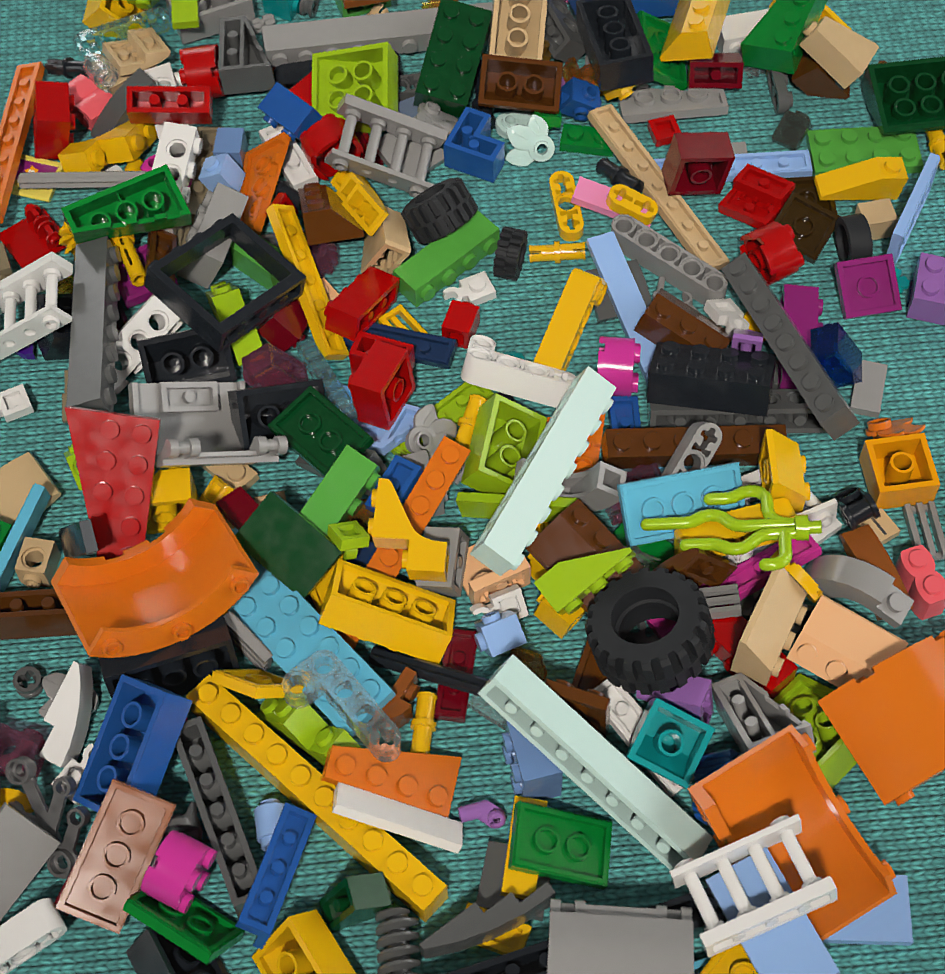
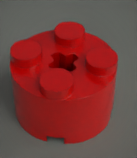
M217 44L179 49L180 60L184 68L179 69L182 85L210 86L213 99L226 96L224 95L218 72L219 46Z
M330 113L324 115L321 120L314 123L308 130L302 132L299 139L301 141V149L314 173L323 180H329L328 177H334L338 172L330 164L324 163V159L332 148H339L345 119ZM354 133L349 154L360 157L364 149Z
M772 221L741 236L740 240H744V244L739 246L740 255L744 252L747 254L769 286L796 273L799 267L804 265L803 255L797 250L793 240L795 234L789 224L782 225L779 222Z

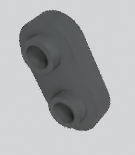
M768 70L767 84L775 114L788 113L789 108L793 107V94L787 89V73Z

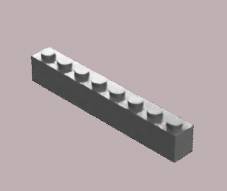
M108 236L77 244L75 248L66 406L113 412L114 405L117 403L114 383H117L115 362L118 361L116 341L119 340V334L116 324L120 319L117 301L120 300L118 281H121V275L118 267L122 259L118 247L112 245Z
M745 252L721 269L812 413L830 437L835 441L860 424L765 278Z

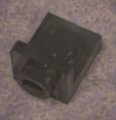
M787 110L771 137L772 141L792 151L798 150L808 130H812L809 116L801 111H795L794 113Z

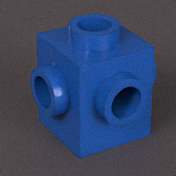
M572 77L561 87L559 105L561 114L586 122L588 120V112L601 107L599 86Z

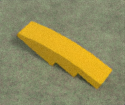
M338 170L330 183L337 190L336 194L343 201L342 206L368 235L373 236L389 215L388 211L375 190L363 176L354 172Z

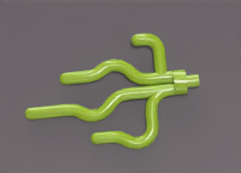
M758 485L740 486L729 492L708 493L704 495L703 501L707 505H726L736 503L745 498L754 497L761 501V511L764 519L740 520L718 509H706L690 516L646 518L641 521V528L645 531L688 529L705 522H717L735 532H754L747 539L736 543L720 538L683 539L679 544L682 551L698 548L703 551H717L726 555L737 556L754 550L765 541L778 540L779 556L761 559L759 567L763 571L780 570L791 562L793 554L791 539L807 541L809 540V534L822 533L821 520L808 521V515L782 517L776 514L771 493Z

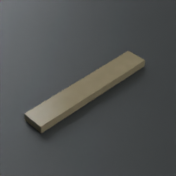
M197 126L199 138L203 139L201 154L199 156L196 154V175L190 186V199L187 204L191 213L192 225L182 226L181 229L178 228L177 246H182L186 243V236L195 221L194 216L208 191L198 178L205 158L214 156L213 149L217 128L224 127Z

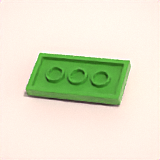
M878 126L807 130L805 138L810 154L813 176L874 157H902L907 174L921 173L924 165L916 132L883 136Z

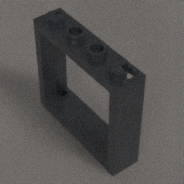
M232 213L224 219H218L204 232L196 233L190 241L182 246L174 247L165 257L151 262L146 270L145 287L219 353L299 298L303 293L306 276ZM230 238L274 276L279 283L222 322H219L169 277Z

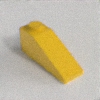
M874 157L815 175L814 182L820 200H880L886 198L897 200L909 178L902 157Z

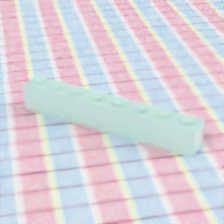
M589 366L572 381L470 555L499 576H502L510 569L515 571L524 560L525 555L522 552L525 546L529 547L538 535V531L535 530L538 524H542L551 513L552 509L548 506L551 501L554 502L563 492V480L568 479L576 469L575 459L586 451L590 444L586 441L587 438L598 430L602 423L599 420L601 414L604 415L614 402L611 397L617 387Z
M515 655L509 657L494 672L478 694L670 871L675 869V866L685 859L693 858L696 860L703 856L713 837Z

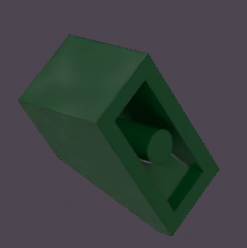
M383 872L348 876L318 901L322 918L331 933L375 918L377 912L385 910L392 905L391 891L385 882Z

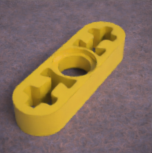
M557 171L550 176L549 192L558 232L565 241H577L583 236L584 221L580 206L573 204L574 207L569 210L559 207L563 202H571L576 188L574 178L569 172ZM559 183H563V185L565 186V192L561 193ZM570 219H572L574 230H570L569 226H567Z

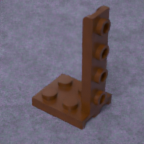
M587 641L572 684L561 679L555 681L546 679L545 684L606 739L610 726V698H607L602 692L593 689L608 678L603 676L599 670Z

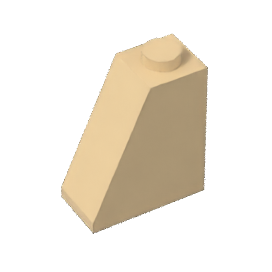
M824 16L818 23L812 21L802 32L805 36L799 44L844 89L864 73L879 48L873 41L827 16Z
M385 207L389 215L374 235L370 236L365 232L360 273L373 266L392 275L393 270L400 266L411 254L406 222L400 212Z

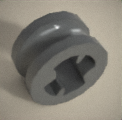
M300 0V15L305 16L309 14L310 17L314 18L318 11L319 0Z
M25 666L14 674L13 685L21 697L31 699L42 693L43 677L37 668ZM30 677H33L35 683H29L27 688H25L22 682L29 681Z

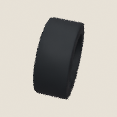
M862 213L837 218L835 223V245L840 262L872 257L873 255L870 226Z

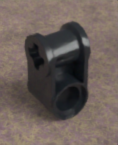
M859 487L847 489L834 497L838 502L837 507L844 522L851 531L857 529L858 524L872 517L875 519L881 517L871 495Z

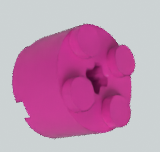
M600 336L599 343H604L605 348L599 347L597 373L617 387L612 396L631 397V393H638L639 375L633 372L634 363H640V343H635V338Z
M172 830L156 851L155 855L158 857L153 867L148 866L142 880L141 891L165 905L186 914L195 896L192 894L195 889L201 892L208 882L210 873L205 870L211 867L218 851L182 832Z

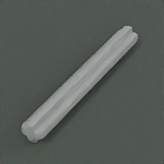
M147 171L22 172L19 174L17 181L21 189L110 188Z

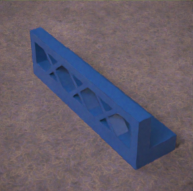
M285 803L235 926L255 934L256 938L253 946L261 950L272 933L317 816L289 803Z

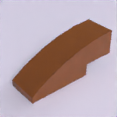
M869 524L839 535L848 557L862 560L887 572L895 578L893 585L909 596L890 556ZM875 614L877 621L883 620Z

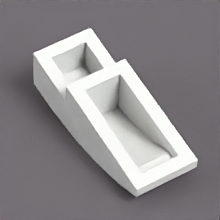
M73 661L44 718V721L54 727L39 756L60 768H64L72 758L76 761L78 760L87 735L93 696L92 667Z

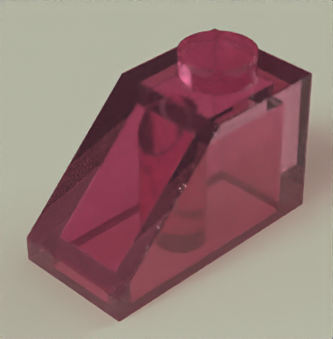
M266 343L242 358L243 378L245 383L252 387L308 380L306 364L270 343Z

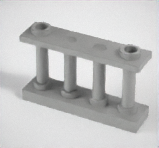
M346 93L339 102L336 112L343 115L346 119L339 148H332L325 157L324 163L330 164L336 170L354 172L363 177L403 190L414 198L434 186L435 184L425 181L433 149L438 150L446 141L448 130ZM358 121L371 127L364 159L349 154L356 122ZM382 131L395 134L397 137L390 168L374 163ZM407 140L414 141L422 146L415 177L400 172Z

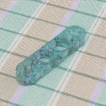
M156 7L81 31L73 39L75 52L82 58H91L103 54L102 43L106 42L103 39V35L106 32L114 31L117 33L118 36L115 41L127 40L128 27L132 23H138L142 28H147L144 20H148L149 26L158 35H162L171 29L172 20L170 14L166 9ZM161 16L163 19L162 25H158L156 17ZM97 35L99 38V42L101 44L99 46L97 45V42L95 40V36ZM86 40L89 43V48L84 49L81 41Z
M309 337L297 342L296 347L299 356L312 378L323 380L325 398L352 421L357 419V412L351 398L312 338Z

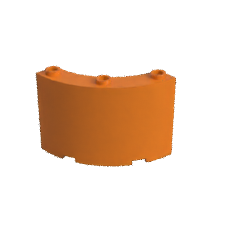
M189 498L176 517L164 527L165 533L151 543L147 539L134 547L122 551L123 556L108 560L104 556L93 558L64 557L50 582L88 657L115 658L134 656L184 641L218 619L249 590L259 572L215 504Z
M945 630L940 632L935 638L931 635L876 664L871 668L874 674L868 678L865 675L857 680L853 678L817 701L884 805L896 802L898 806L915 797L912 790L945 771Z
M790 724L687 789L702 819L713 830L715 835L712 837L719 849L769 827L772 821L781 816L787 815L792 817L796 814L799 815L802 833L795 835L809 864L816 877L824 879L831 876L837 887L838 900L806 914L823 941L896 895L897 891L892 880L896 878V875L885 859L879 861L847 814L850 813V809L840 795L835 796L813 754L816 747L806 732L800 734ZM783 842L768 847L770 854L792 891L795 892L801 889L804 883Z

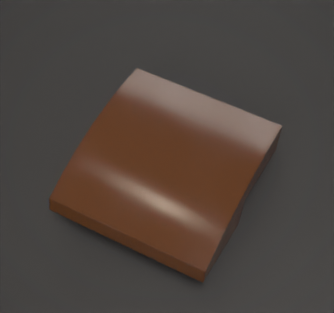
M694 548L674 555L652 571H656L657 568L668 569L669 574L676 571L685 575L686 580H692L698 587L702 584L715 587L720 586L738 567L734 562Z

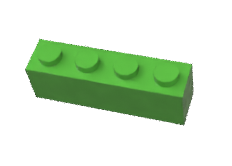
M477 210L474 216L463 226L449 235L431 242L393 270V275L400 278L398 291L415 307L431 300L439 290L451 285L458 276L466 270L473 269L478 261L496 251L499 240V228Z
M346 445L302 508L300 514L327 536L328 524L345 522L349 515L352 517L356 515L363 504L361 498L366 490L372 491L377 485L378 479L381 478V475L378 474L381 468L349 445Z

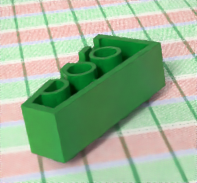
M777 0L741 42L744 66L795 74L805 52L799 45L805 36L802 32L812 21L818 23L828 0Z

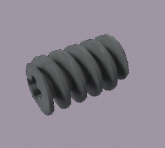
M390 908L375 914V921L379 923L375 928L376 935L380 937L376 941V947L381 951L377 955V962L382 965L377 969V974H418L411 972V969L420 966L421 961L411 958V955L420 952V946L411 945L410 941L418 939L419 933L409 931V928L418 925L419 922L418 919L408 916L410 913L408 909Z

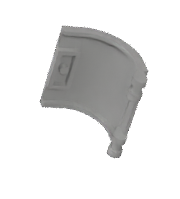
M245 381L132 382L128 384L130 415L161 419L155 468L272 464L279 462V455L287 453L288 440L286 436H274L273 439H267L265 436H255L249 450H242L231 420L227 391L245 389Z
M551 898L547 974H694L692 907H680V910H669L667 906L656 905L655 909L589 905L584 900H575V903H561V899Z

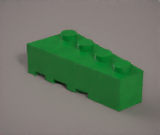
M167 164L61 208L64 220L76 244L105 236L114 238L192 225L191 213Z

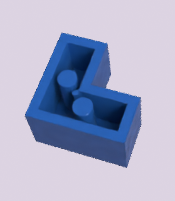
M466 106L443 144L444 166L494 183L505 164V142L491 138L490 114Z

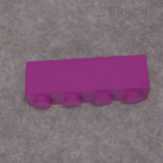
M784 284L780 303L821 363L823 347L818 346V340L822 338L823 323L818 322V316L822 315L823 299H819V287ZM778 359L777 389H797Z

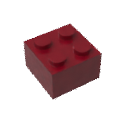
M728 132L674 133L661 169L668 195L721 194L735 160Z

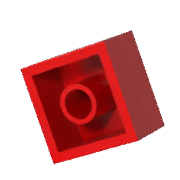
M35 81L33 108L34 158L59 160L57 155L70 143H74V134L70 133V130H75V114L70 113V110L74 111V94H69L67 82Z
M375 340L370 350L364 353L361 364L356 372H352L348 380V388L351 392L353 407L355 408L358 421L388 431L391 429L416 388L408 349Z

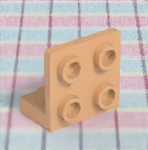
M475 545L468 547L462 586L472 605L489 603L488 595L517 584L520 588H523L530 584L531 566L526 557L515 571L510 569L502 576H499L470 555Z

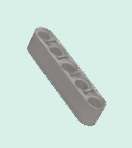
M621 214L613 218L611 231L614 232L620 248L626 257L631 260L637 259L639 265L658 277H665L666 282L680 291L689 292L693 299L704 306L706 300L725 299L728 279L722 272L630 215Z

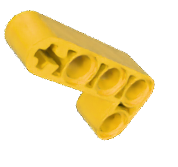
M578 268L572 270L533 362L567 371L593 307H599L606 294L607 282L603 278Z
M778 498L773 500L776 514L782 517H794L796 515L788 499ZM761 503L726 512L740 520L764 519ZM705 522L694 528L676 529L674 531V554L683 552L679 547L680 541L683 539L720 538L736 543L747 539L754 532H735L717 522ZM778 540L765 541L757 547L776 543ZM706 551L719 557L726 556V554L717 551Z

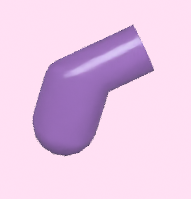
M488 800L457 807L462 823L478 819L487 826L497 829L501 828L506 822L505 812Z

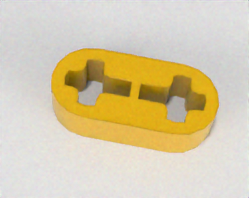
M616 184L612 186L606 198V204L609 209L620 215H630L645 225L651 224L658 212V205L653 199L626 185ZM618 196H621L623 199L619 201L616 198H618ZM643 208L648 210L646 214L641 212Z

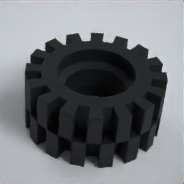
M503 227L500 239L497 242L496 256L493 263V275L495 277L514 281L518 280L527 249V231Z

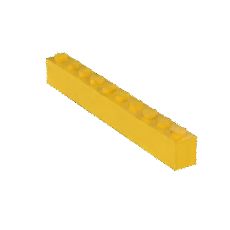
M210 674L186 695V698L193 701L190 707L192 713L197 717L201 716L202 721L296 807L317 815L314 823L369 873L383 872L385 882L389 886L390 891L422 921L426 922L448 899L447 885L385 830L332 813L336 786L322 781V774L227 689L212 683V676Z

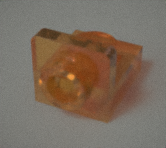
M571 57L562 68L563 79L566 83L572 77L594 85L598 84L591 63L579 68L575 57Z

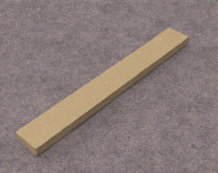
M610 103L590 110L587 115L588 120L621 164L629 170L630 174L644 182L642 192L657 203L659 215L685 250L717 270L726 266L730 262L728 257L682 196L668 195L662 170L613 105Z

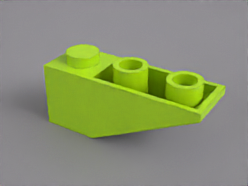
M629 547L558 562L538 578L534 585L558 614L564 615L567 612L568 615H571L584 604L582 601L584 597L591 592L595 595L606 587L609 583L606 579L615 572L621 574L634 563L632 558L636 556V553Z

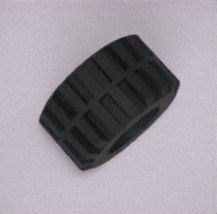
M457 177L439 182L420 193L404 207L401 216L419 244H426L437 241L463 226L474 216L478 206L462 179Z

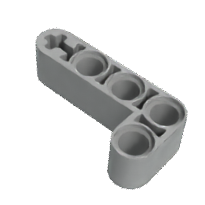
M710 422L693 423L686 431L661 476L687 471L684 467V460L690 454L694 459V464L689 470L707 467L721 444V429L716 424ZM702 431H705V435L708 436L707 441H703L704 437L700 435ZM692 446H696V448L701 449V451L692 449Z

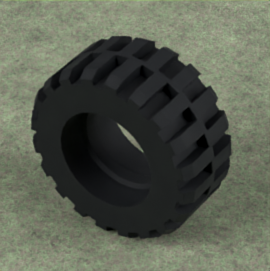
M650 568L639 569L640 572L631 574L630 571L622 574L623 578L618 581L613 579L606 585L607 589L605 591L600 590L594 598L596 604H591L588 609L585 631L597 666L602 675L606 676L611 684L616 687L622 686L623 691L635 693L636 690H639L641 695H652L653 691H660V694L670 692L669 688L674 686L680 688L686 685L688 678L691 676L695 678L702 671V664H708L712 656L711 651L715 647V629L703 592L699 591L697 584L690 579L686 580L685 575L676 571L669 574L668 569L657 568L656 571H650ZM665 618L677 622L666 636L655 642L634 644L625 641L627 634L635 626L646 620Z

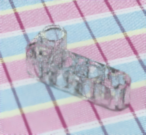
M319 650L284 676L282 681L285 701L290 707L303 709L323 695L376 759L382 762H391L400 755V730L333 652ZM323 665L333 668L327 674H321L316 671ZM295 685L306 687V690L300 694L290 691ZM342 689H348L353 692L348 698H341L336 695ZM363 713L374 716L372 721L368 723L357 720L358 716ZM380 736L386 742H390L392 740V745L389 746L387 743H383L381 745Z

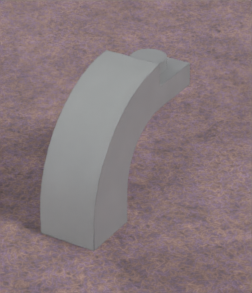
M521 458L516 463L514 479L524 464L525 458ZM600 461L592 468L583 472L572 473L568 479H564L562 482L564 490L559 497L579 498L591 512L606 509L619 502L617 484L626 483L627 472Z
M823 555L810 561L805 569L819 585L818 588L823 591L824 596L830 599L837 597L855 601L868 608L893 628L902 625L914 602L912 598L893 585L895 580L893 576L872 564L843 555Z

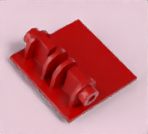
M32 203L24 208L25 219L0 232L1 243L3 242L4 247L21 268L52 251L58 253L66 248V246L59 245V240L61 239V236L58 234L59 226L44 208L40 209L38 205Z

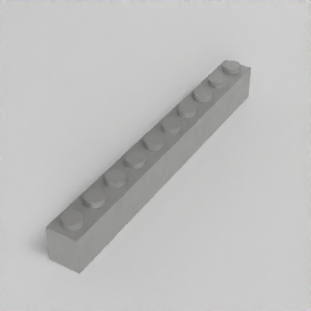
M493 2L469 5L492 11ZM438 8L261 26L264 54L267 60H269L271 67H277L286 63L312 60V54L382 42H388L393 50L399 54L427 51ZM490 26L487 33L485 45H489Z

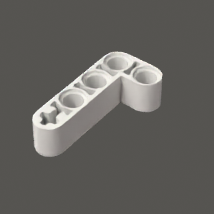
M473 335L470 338L460 374L461 379L466 383L557 408L576 377L574 374L564 370L495 352L496 342L490 337Z
M43 898L34 902L0 925V974H8L66 933L67 927L51 898Z

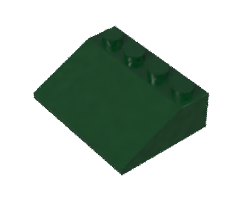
M945 56L869 64L867 66L861 86L866 106L883 136L945 129Z

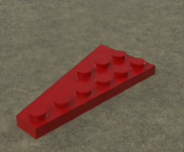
M65 406L88 519H91L98 547L96 556H104L106 560L123 556L122 551L134 547L147 539L161 419Z

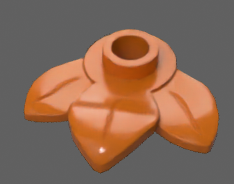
M913 417L891 421V418H878L867 422L868 429L865 430L866 436L878 439L921 433L926 426L925 424L912 425Z

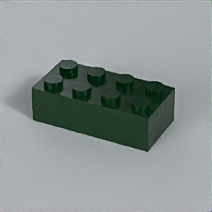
M440 0L416 87L413 106L433 102L441 108L442 112L460 118L470 101L493 11L454 0Z

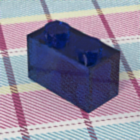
M839 322L811 329L810 348L836 388L862 382V352Z

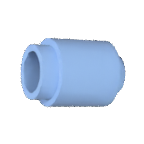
M278 799L263 800L260 802V806L254 809L257 842L261 844L263 851L267 849L285 805L280 803Z

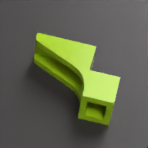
M226 281L218 282L210 286V291L205 292L207 301L219 322H222L245 306L240 289L232 283H226ZM256 327L230 345L234 362L238 366L266 357Z
M295 697L266 698L260 706V711L256 714L277 735L307 752L323 767L328 750L332 746L362 748L345 729L329 726L304 699Z

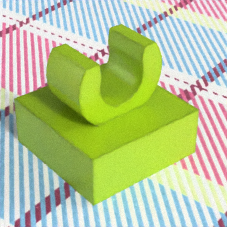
M357 520L328 524L327 536L340 551H344V560L356 559L358 548L369 547L370 535Z

